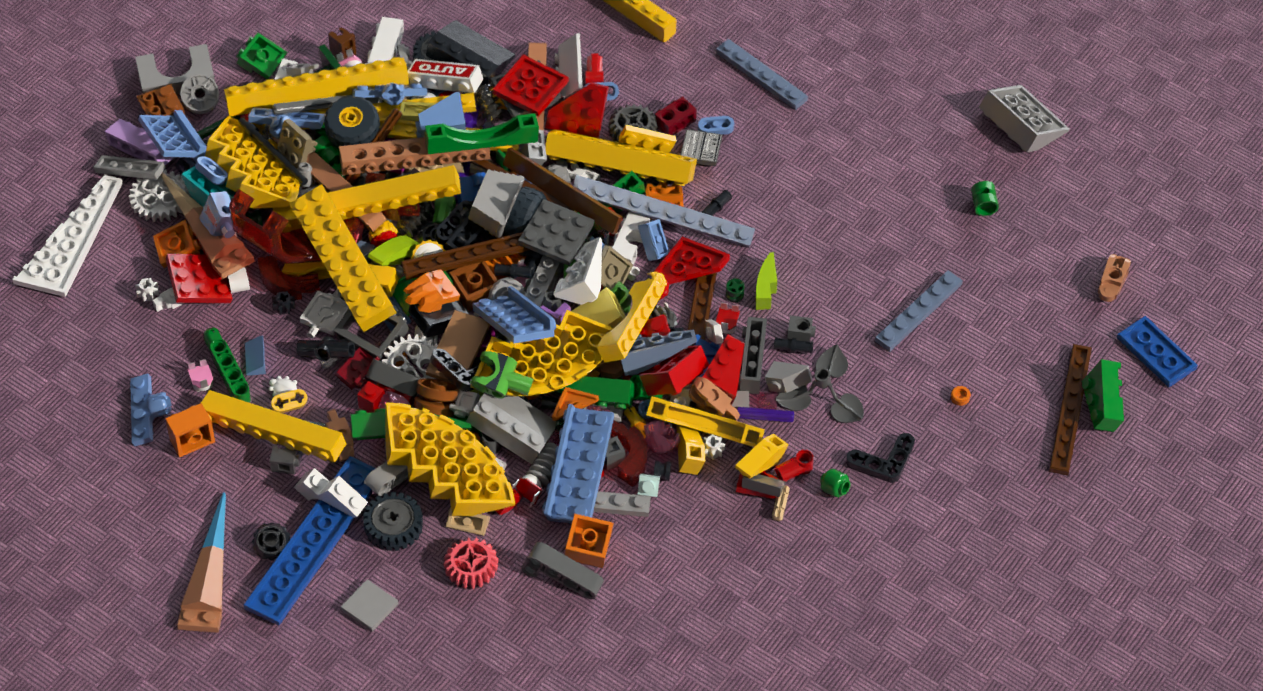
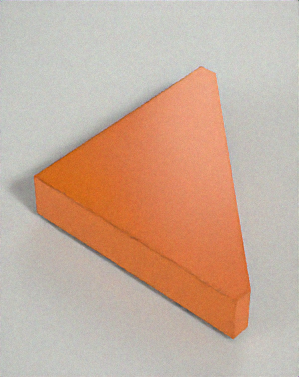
M564 387L553 412L552 420L556 421L563 418L568 404H573L575 408L583 409L598 402V395Z

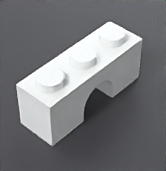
M629 212L626 219H622L621 230L615 234L614 245L611 247L634 265L637 258V246L630 244V242L637 241L643 243L638 226L650 222V218Z

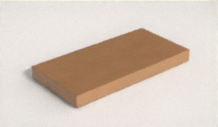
M455 310L437 348L447 351L466 370H470L491 325L482 318ZM431 362L429 363L426 376L452 383Z

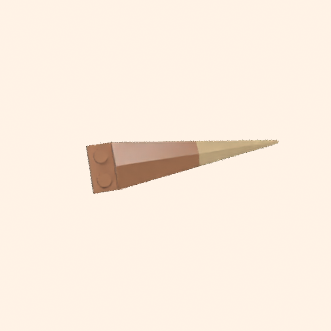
M163 172L161 173V178L193 230L211 266L222 279L255 262L254 256L235 235L231 238H225L224 235H211L199 219L203 207Z

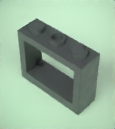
M349 309L333 330L338 340L354 342L356 350L361 347L374 359L378 356L380 358L379 361L382 362L383 359H387L384 352L390 353L388 346L394 347V340L400 343V337L404 338L409 328L406 323L407 320L401 315H392L387 318L386 321L396 327L381 347L377 348L348 331L356 320Z

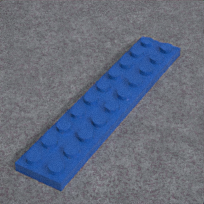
M350 456L335 478L340 476L367 501L373 490L365 484V479L376 468ZM318 500L245 602L244 609L279 626L354 518L332 505Z

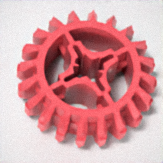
M468 537L465 542L460 539L459 544L453 543L452 548H448L447 554L444 556V568L447 577H450L451 582L456 581L457 586L463 584L465 589L468 585H471L474 590L475 585H479L482 588L483 582L489 584L490 578H494L495 572L498 570L496 551L492 550L491 544L486 545L485 540L479 542L477 537L474 541H471Z

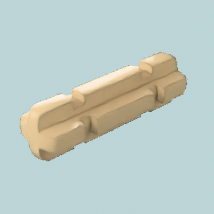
M784 486L780 498L776 497L772 513L773 520L781 521L783 519L790 489L788 486Z

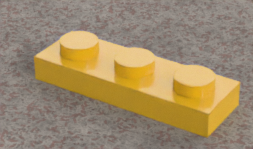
M625 125L618 137L620 143L667 153L671 152L677 142L676 136Z

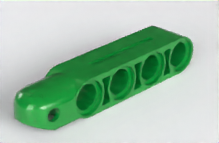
M215 327L206 329L203 334L204 341L230 396L250 403L249 385L227 342L222 339L218 329Z

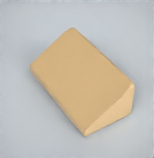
M450 507L446 527L485 535L490 516L482 514L452 516Z

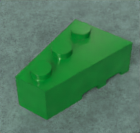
M1101 359L1082 380V387L1085 392L1094 429L1114 432L1124 422L1123 397L1119 396V387L1122 386V380H1119L1118 369H1121V362Z

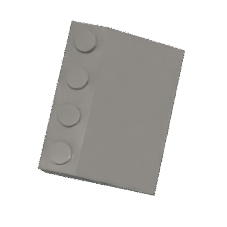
M1022 85L988 90L979 106L985 116L991 118L998 128L1003 129L1008 134V137L1016 141L1020 148L1026 152L1039 150L1069 131V128Z
M485 393L466 420L467 423H470L473 427L530 464L534 462L559 423L519 396H505V398L499 399Z

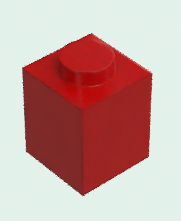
M370 381L357 394L358 407L366 410L368 413L381 409L386 403L384 389Z

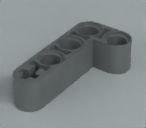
M542 542L534 544L521 567L526 575L536 577L539 572H542L588 599H595L604 583L603 578L597 573Z

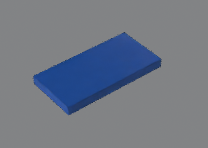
M1146 316L1117 334V339L1168 388L1198 367L1183 350Z

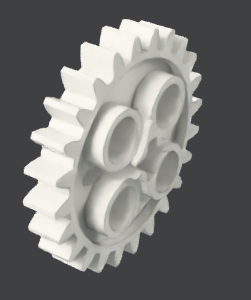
M167 170L163 171L166 176L190 196L180 174L174 176V171L170 172V174H167ZM161 175L157 180L137 178V184H132L133 189H130L129 199L131 207L134 208L135 213H139V217L145 215L146 220L152 217L153 222L159 218L162 222L165 217L170 220L171 215L177 217L176 212L182 213Z
M408 334L407 340L401 336L400 343L394 340L395 346H388L390 353L384 352L387 359H383V363L415 375L420 379H436L426 376V370L422 369L424 364L430 363L432 352L438 347V345L433 346L432 339L427 342L426 336H423L420 340L418 334L412 339L410 334ZM414 349L420 350L417 355H411V351ZM403 352L409 356L413 364H416L418 370L424 375L423 378L418 375L413 366H410L408 360L402 355ZM401 360L404 361V364L402 366H395L396 362Z

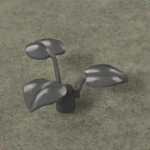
M837 344L827 349L817 360L815 380L812 381V386L809 390L804 385L788 393L780 392L776 397V402L783 408L791 411H801L811 404L809 394L813 392L815 386L822 389L828 387L836 401L831 407V414L836 421L852 423L860 421L864 416L862 403L855 395L845 393L838 399L832 387L831 376L834 378L841 377L848 370V361Z

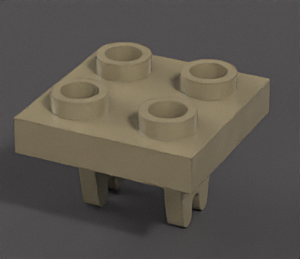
M286 119L283 122L277 150L294 167L298 168L300 163L307 161L308 154L316 151L313 146H316L318 143L312 141V138L291 119Z

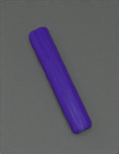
M750 407L737 408L740 414L739 418L781 422L794 421V411Z

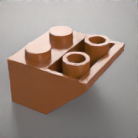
M171 84L137 96L145 115L173 116L175 110H182L185 115L184 108Z

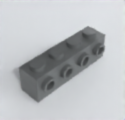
M748 317L747 327L743 326L742 338H745V342H743L745 345L741 363L742 372L739 376L738 385H740V391H749L750 394H759L767 325L766 318Z

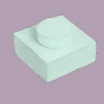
M640 474L638 495L657 497L660 476Z

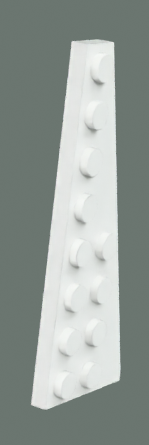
M104 175L92 188L90 195L86 199L83 198L80 206L69 214L67 221L64 224L61 223L46 240L43 248L40 251H36L34 258L22 267L23 270L17 277L14 276L13 283L66 297L123 184L122 179Z

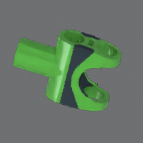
M491 351L481 353L480 360L493 370V374L487 377H472L470 383L475 389L499 399L505 398L508 389L528 396L533 379L514 372L517 366L515 359Z

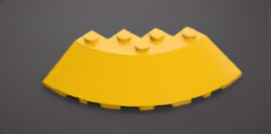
M227 116L209 138L205 157L212 159L228 173L226 187L239 193L237 202L245 207L254 209L291 207L289 203L297 199L300 182L254 137H250L246 133V129L239 124V120ZM268 139V141L277 149L278 145L273 140Z
M566 310L560 326L556 324L554 337L515 344L491 337L486 351L500 353L517 361L514 372L533 379L528 396L544 394L566 387L596 368L603 360L597 346L602 337L614 328ZM481 361L475 376H491L493 370ZM508 389L505 396L527 395Z
M386 402L387 465H407L409 482H429L430 499H450L452 516H474L515 505L513 490L510 482L507 481L504 475L503 467L499 466L492 451L487 446L484 447L468 429L464 430L454 424L455 421L443 415H440V417L430 413L428 409L423 408V410L411 408V405Z

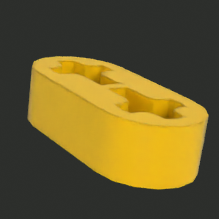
M296 389L276 395L271 401V408L279 413L302 408L307 402V394L301 389ZM296 394L304 397L301 403H298V401L291 402L290 400L295 399ZM277 400H280L281 402L288 401V403L283 404L282 409H280L279 406H275V404H277Z

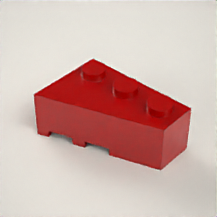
M727 334L704 373L703 378L708 379L732 399L730 403L732 405L737 395L745 343Z
M701 345L688 346L669 357V362L663 366L657 364L654 366L655 370L653 372L642 373L639 376L648 396L671 394L673 396L681 393L682 388L691 384L695 377L702 375L703 371L709 366V363Z

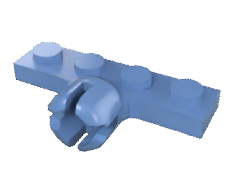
M396 83L375 85V88H368V85H358L357 89H352V96L362 98L381 97L389 105H399L405 96H427V88L420 83H413L411 87H404V84Z
M253 107L248 119L249 123L257 125L270 124V133L273 137L279 139L284 120L291 119L299 127L316 130L321 129L325 114L295 112L275 115L272 109Z
M149 374L130 378L131 432L134 446L152 442L153 419L167 415L172 411L171 400L165 392L152 395L151 376Z

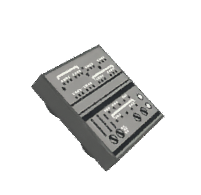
M686 129L681 155L696 158V164L716 166L722 134Z

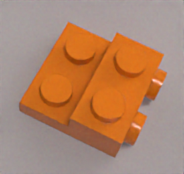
M186 219L153 236L160 264L164 268L167 267L165 259L167 254H200L199 250L202 249Z

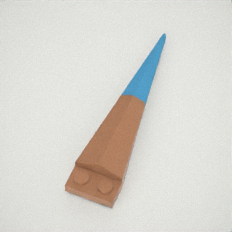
M225 492L222 493L182 601L178 630L219 633L222 620Z

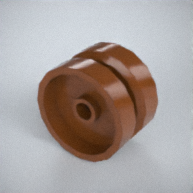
M432 378L418 380L416 392L419 395L415 397L413 408L423 410V408L428 409L430 413L435 415L455 416L454 412L449 409L450 404L455 405L454 401L457 400L459 395V389L454 384Z

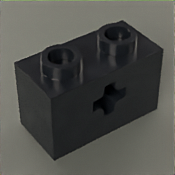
M467 218L446 242L444 249L447 251L475 244L480 238L483 228Z

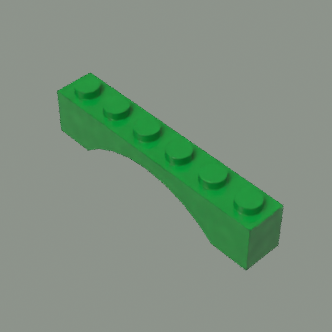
M535 113L517 115L501 125L482 130H462L446 124L426 125L425 145L429 155L538 142L539 125Z

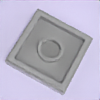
M367 579L341 606V610L373 632L399 603L397 599Z

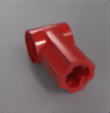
M596 53L587 56L586 85L591 82H604L602 56Z
M803 449L797 452L795 457L775 466V472L779 480L788 481L800 474L806 475L812 472L813 454L809 450Z

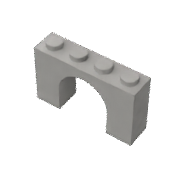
M207 44L189 47L192 66L187 73L179 77H167L160 74L156 68L153 54L135 57L143 94L171 84L176 95H178L185 80L197 74L207 75L215 81Z

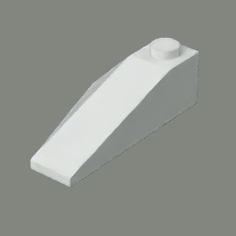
M600 237L584 243L574 258L576 262L567 268L566 277L558 281L553 294L555 297L580 305L587 302L591 303L598 298L601 289L602 239Z

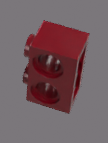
M682 96L655 113L657 128L664 134L675 135L696 121L697 109Z

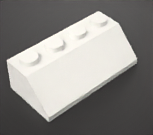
M580 33L574 34L558 46V53H555V64H559V67H555V70L569 77V82L560 91L563 95V100L583 88Z

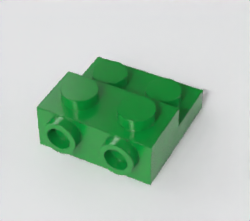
M257 33L254 38L251 36L245 44L247 46L246 49L239 51L236 56L238 58L236 64L250 73L254 70L268 80L288 52L260 33Z

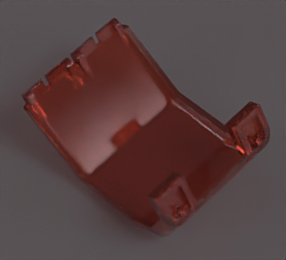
M238 189L229 204L233 231L285 264L322 261L304 229L292 230L287 233L283 232L289 220L273 211L263 227L246 217L245 213L254 201V198ZM353 217L343 220L351 235L358 230L357 228L360 225L358 220Z

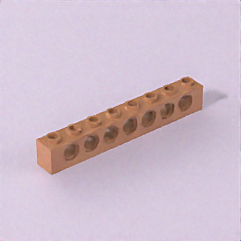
M425 137L339 146L342 175L490 159V148L428 155Z

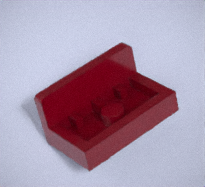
M359 347L353 358H349L335 373V376L351 390L356 385L360 387L367 380L364 376L367 374L374 358L363 348Z

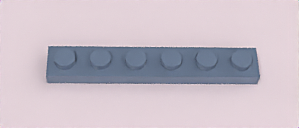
M727 39L716 48L718 55L794 110H797L808 101V95L730 39Z
M948 270L875 337V342L890 352L962 285L963 280Z

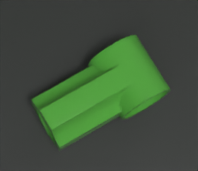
M443 197L435 200L433 222L441 224L456 206V197Z

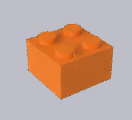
M202 403L193 405L182 412L165 418L170 442L179 458L215 442L212 421Z
M574 514L565 555L576 562L603 568L614 523Z

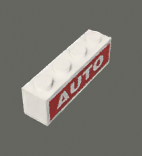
M415 59L407 71L410 85L420 83L428 89L475 93L483 80L479 65Z

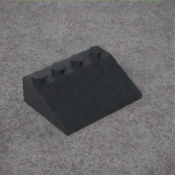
M456 20L436 32L429 40L426 56L434 61L479 65L483 76L479 86L485 90L492 85L491 78L500 75L515 57L513 52Z

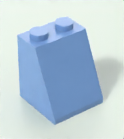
M460 92L453 93L419 113V121L415 122L417 138L425 137L426 125L446 124L453 128L466 130Z

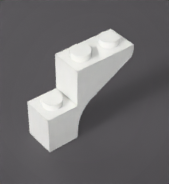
M315 468L306 472L294 487L308 501L311 499L322 500L353 518H356L368 503L340 476L328 481Z

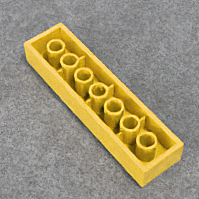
M560 130L548 132L545 146L546 155H549L550 159L560 160V158L567 159L566 162L574 164L584 162V165L588 167L599 165L602 166L603 170L613 171V169H618L622 174H628L633 171L638 173V177L641 178L656 177V180L661 182L672 180L674 184L685 186V184L693 181L697 159Z
M319 185L290 202L289 205L363 332L396 314L395 308L323 185Z

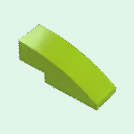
M407 235L398 236L376 247L368 254V258L381 266L399 265L401 261H404V258L412 257V251L420 243Z
M770 252L764 260L757 278L756 310L771 309V294L777 293L774 252Z

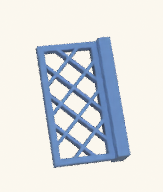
M175 110L173 116L139 115V122L163 157H192L195 162L198 157H205L207 146L182 110Z

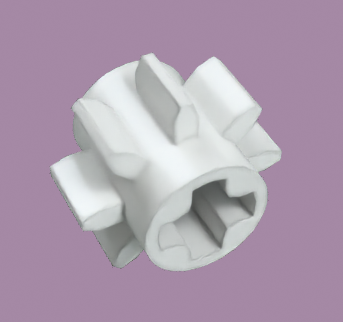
M151 278L141 279L140 283L135 285L137 298L142 297L144 302L153 301L155 296L159 295L158 282L153 283Z
M713 434L707 438L704 437L705 457L712 458V460L718 456L722 457V451L725 450V444L721 443L722 437H717Z

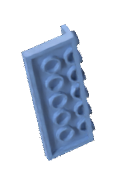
M512 286L508 287V296H499L494 300L481 299L479 302L473 303V311L514 344L554 337V330L556 329L555 319Z
M568 404V408L564 411L563 415L564 426L560 429L559 433L560 444L555 450V465H552L551 483L547 486L548 497L547 501L543 504V513L549 521L572 523L574 514L592 517L614 420L613 412L578 409L573 404Z

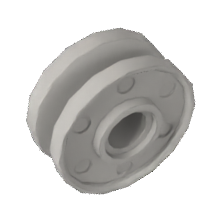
M192 75L185 80L181 87L182 104L188 111L194 114H206L213 110L218 103V86L207 75ZM201 90L205 93V96L197 98L195 92Z

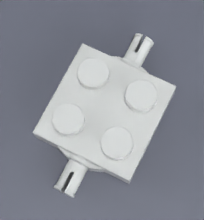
M338 288L334 294L317 291L301 315L300 323L311 327L307 333L309 338L314 339L318 331L335 335L333 330L349 310L346 302L340 298L341 293Z

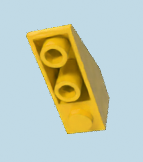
M676 424L679 472L698 475L705 463V446L701 436L696 429Z
M772 434L760 441L735 465V468L743 476L752 478L779 464L789 444L775 434Z

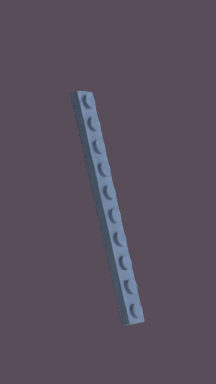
M576 175L573 184L574 187L602 204L655 220L660 219V221L748 248H750L755 228Z

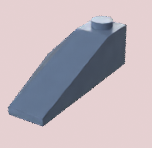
M694 330L674 331L668 333L667 336L652 333L651 337H642L639 334L626 358L621 360L624 375L633 376L644 372L697 342Z

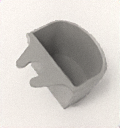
M488 169L473 202L468 219L484 227L485 230L489 231V234L494 235L496 238L502 237L508 217L522 188L524 177Z

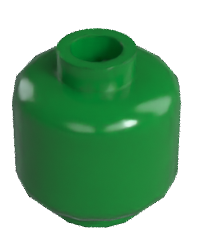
M836 469L828 470L820 478L823 492L834 497H841L847 494L851 484L848 475Z

